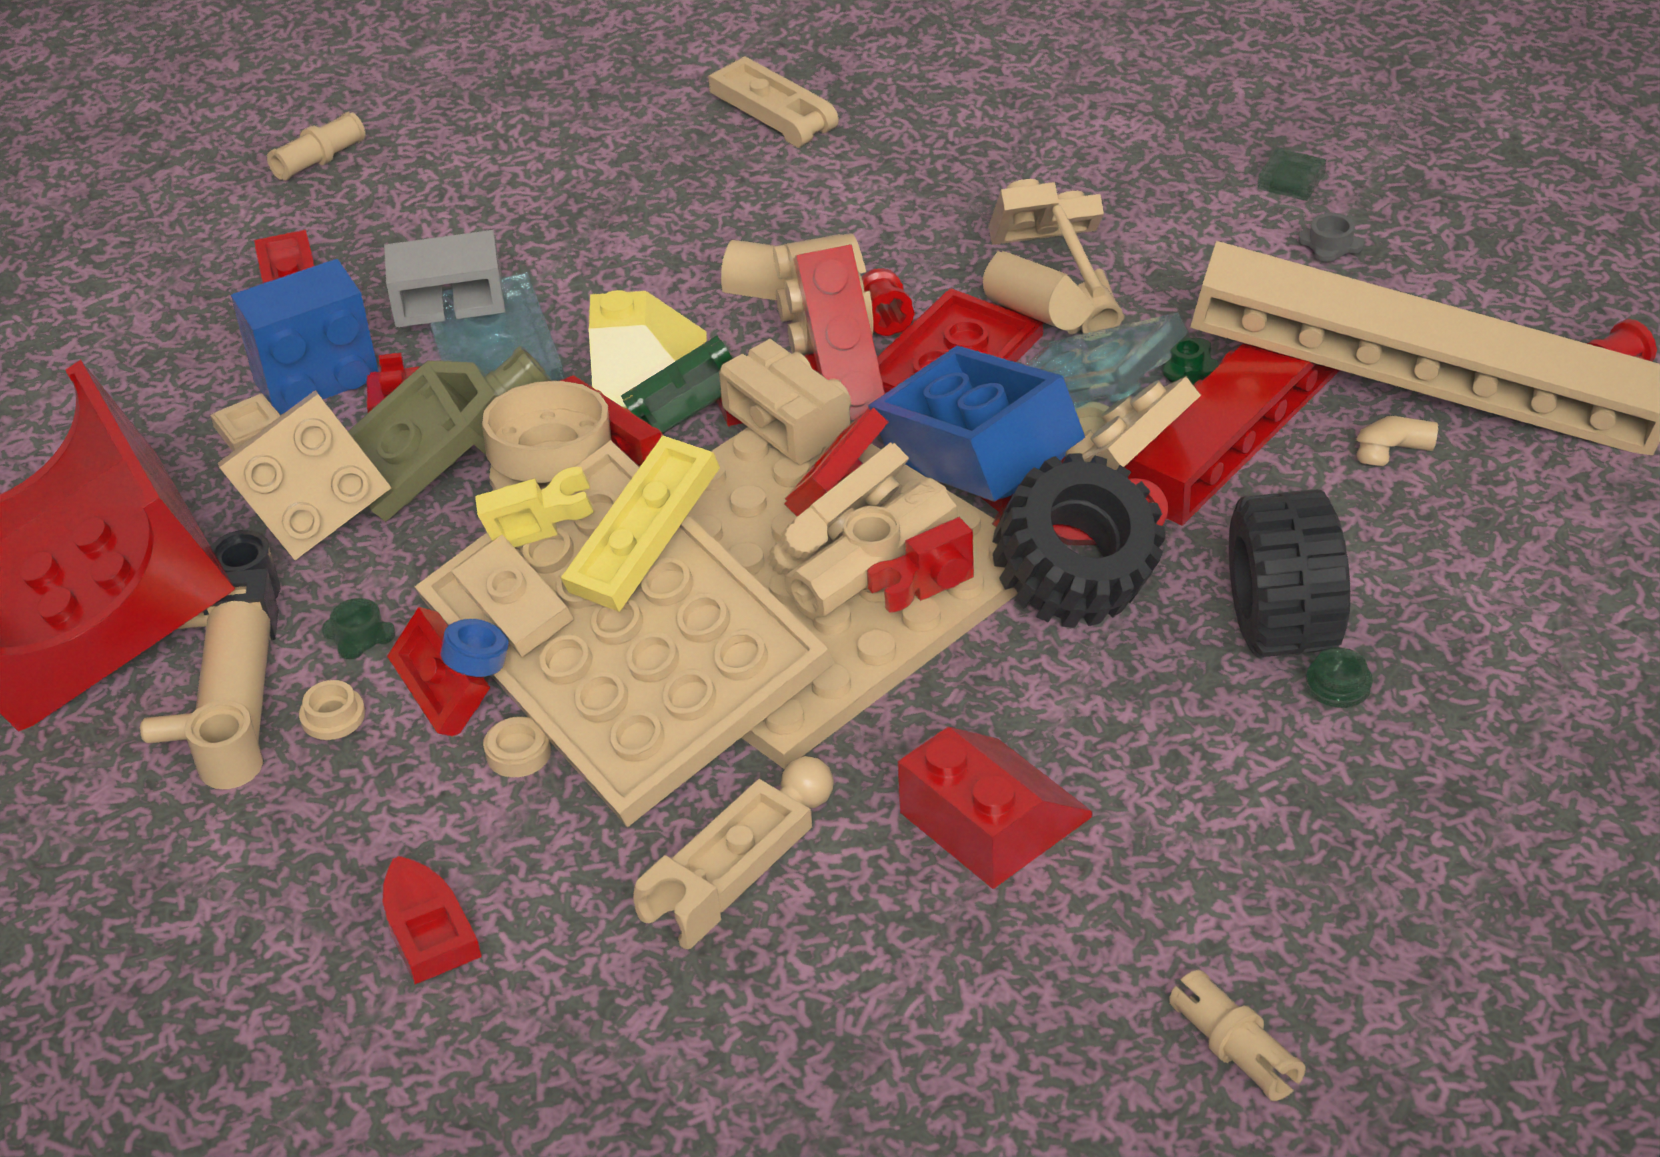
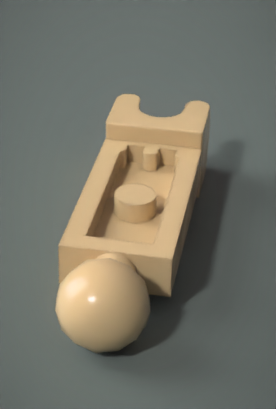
M803 756L791 761L786 766L782 774L780 790L758 779L674 857L670 858L664 855L636 881L634 905L639 919L645 923H652L664 913L674 910L675 919L682 932L678 938L679 945L684 949L692 948L721 921L720 913L730 906L812 828L811 809L825 803L833 790L834 778L830 768L818 758Z

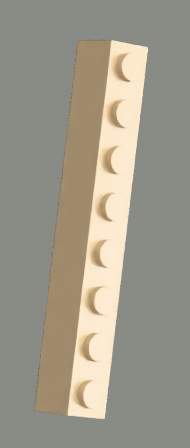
M1219 241L1215 243L1190 328L1628 452L1654 455L1660 443L1659 363Z

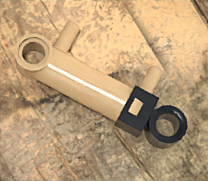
M253 530L229 532L219 537L211 545L213 552L235 590L178 628L206 627L196 710L193 713L147 717L140 724L142 740L147 744L187 740L199 778L206 785L215 789H232L248 783L260 772L263 764L262 752L259 746L269 640H276L279 612L276 598L281 587L268 539L263 534Z

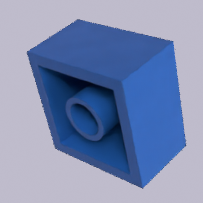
M338 258L231 294L253 380L261 394L266 397L279 415L287 412L315 390L322 399H326L367 384V375H370V372H379L361 292Z

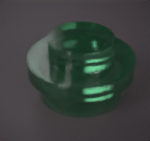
M1335 647L1322 651L1308 667L1306 673V688L1309 694L1318 702L1330 707L1348 708L1359 705L1369 697L1372 690L1373 677L1366 660L1359 653L1348 648Z

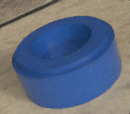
M463 619L450 624L445 629L440 655L444 663L456 672L475 677L490 676L503 668L509 642L506 635L497 626L483 620Z

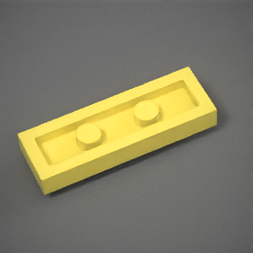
M662 436L562 575L561 579L567 591L620 612L720 469L714 452Z

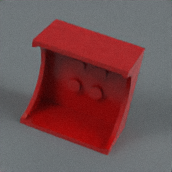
M82 360L65 369L73 383L76 395L75 414L66 438L54 455L37 472L14 488L0 494V714L18 732L34 726L235 590L158 455Z

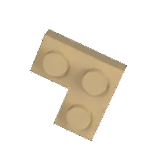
M1036 179L1015 181L1009 184L1007 189H1001L989 224L992 244L1061 236V230L1052 211L1055 205L1063 207L1075 233L1096 231L1104 215L1100 194L1084 196L1082 191H1068L1057 195L1055 182L1039 184V181Z

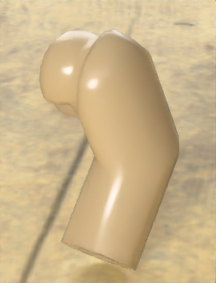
M1399 416L1384 417L1360 430L1356 441L1360 442L1357 459L1360 463L1385 466L1389 462L1390 446L1433 451L1437 440L1438 423Z

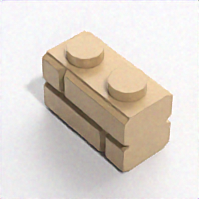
M768 339L750 349L748 356L741 354L724 363L719 371L723 408L799 465L821 454L822 448L827 449L836 437L850 425L849 409L851 407V399L845 386L837 379L827 380L812 369L808 360L801 353L794 352L791 354L772 339Z

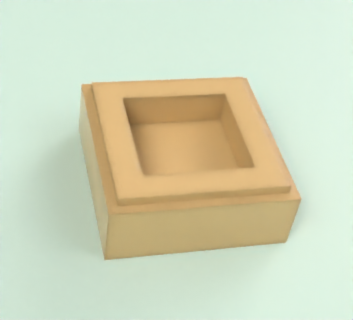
M263 394L253 396L211 415L214 428L232 451L280 417L279 413Z

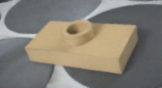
M503 534L451 571L459 585L489 620L506 635L508 642L521 657L574 620L568 607Z

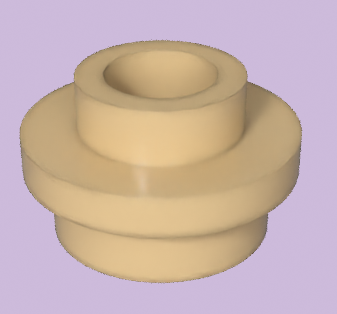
M327 680L312 686L305 693L302 701L303 704L299 711L303 730L311 737L321 740H333L349 735L362 724L365 717V707L361 696L349 684L339 680Z

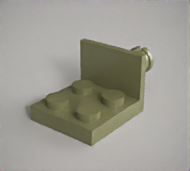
M521 345L494 371L491 370L488 374L481 370L474 362L427 360L356 423L348 432L392 487L368 505L371 511L387 522L401 508L409 504L418 493L444 470L452 466L470 447L475 445L486 455L482 428L484 410L494 398L512 388L534 382L551 381V378L546 374L547 372L538 361Z

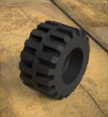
M1081 453L1068 454L1063 463L1055 456L1045 460L1040 469L1034 467L1025 475L1023 481L1017 487L999 519L1000 522L994 530L992 542L997 544V547L992 553L994 566L1005 568L999 577L1005 590L1014 587L1018 592L1014 601L1023 609L1031 604L1039 610L1037 618L1049 622L1052 616L1061 618L1062 627L1075 628L1081 618H1084L1088 626L1101 623L1107 614L1113 618L1121 613L1127 604L1132 602L1150 577L1163 553V550L1159 547L1165 540V527L1156 524L1162 516L1158 503H1148L1146 497L1150 490L1141 481L1135 485L1128 479L1131 471L1119 465L1117 470L1107 467L1106 458L1094 455L1090 462H1085ZM1064 524L1084 531L1097 543L1103 557H1087L1072 551L1058 538L1052 525Z
M1312 489L1243 496L1238 499L1229 528V570L1238 624L1250 650L1254 653L1255 657L1261 658L1338 649L1344 639L1349 621L1350 574L1342 527L1329 498L1323 490Z

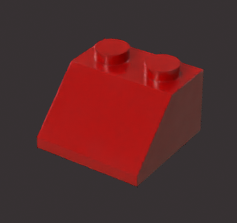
M948 726L898 760L900 813L992 889L996 888L1092 818V810L998 738Z

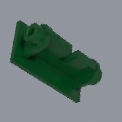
M715 336L622 394L621 397L628 410L652 427L658 428L664 434L722 397L719 371L724 363L733 358L722 340Z

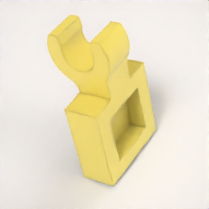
M571 467L559 472L554 476L550 484L542 490L534 478L475 496L477 515L491 540L494 541L503 534L514 548L558 535L556 522L579 520L589 516L594 511L586 492L574 494L575 492L590 488L589 481L582 467Z

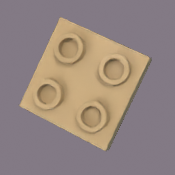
M316 390L218 462L222 472L294 560H297L392 488Z

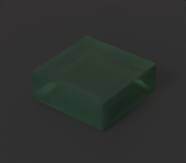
M1276 148L1258 175L1257 189L1307 201L1325 175L1326 159Z

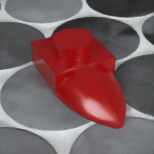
M401 856L393 858L383 883V905L391 936L415 985L481 958L478 939L456 896L443 878L429 867L417 861Z

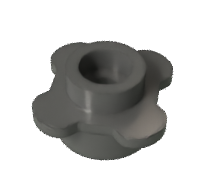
M1339 213L1320 214L1312 220L1310 229H1303L1299 233V242L1313 249L1316 259L1324 262L1335 261L1346 253H1359L1364 247V240L1361 237L1354 236L1355 224L1353 220Z

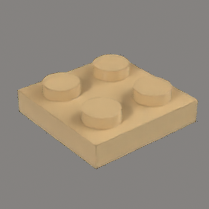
M1187 377L1181 378L1165 387L1157 380L1144 388L1134 398L1126 395L1109 407L1101 415L1106 424L1095 433L1092 430L1084 432L1086 438L1067 450L1065 456L1081 453L1084 461L1090 462L1094 455L1107 459V467L1117 470L1119 465L1124 467L1201 395Z

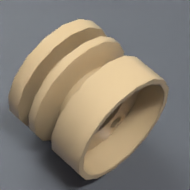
M545 381L515 387L494 398L483 413L482 428L486 457L491 463L489 478L493 491L534 478L542 490L550 484L551 480L559 472L577 466L611 440L608 404L600 393L582 384L565 381Z

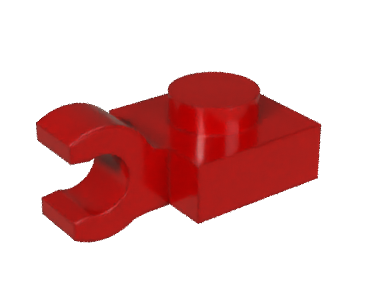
M957 517L905 540V555L893 560L878 562L867 570L868 590L874 593L886 588L884 589L885 609L889 613L901 611L913 602L914 595L922 601L974 577L973 530L960 517Z

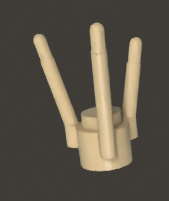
M1055 205L1052 208L1053 214L1085 281L1079 284L1078 287L1094 303L1093 306L1095 307L1091 315L1081 326L1073 330H1067V332L1074 334L1082 330L1088 338L1113 333L1124 319L1122 309L1114 298L1104 271L1102 269L1093 270L1063 207Z

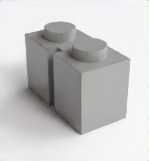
M494 230L384 245L386 285L396 328L445 321L442 286L444 284H452L456 319L506 313Z

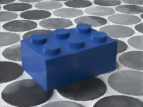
M955 346L868 405L870 410L875 408L888 421V424L880 432V436L885 446L890 442L892 444L895 443L908 456L909 459L905 465L923 476L994 502L1014 494L1025 475L1034 467L1040 469L1045 460L1055 456L1062 460L1067 450L1086 438L1063 375L961 346Z

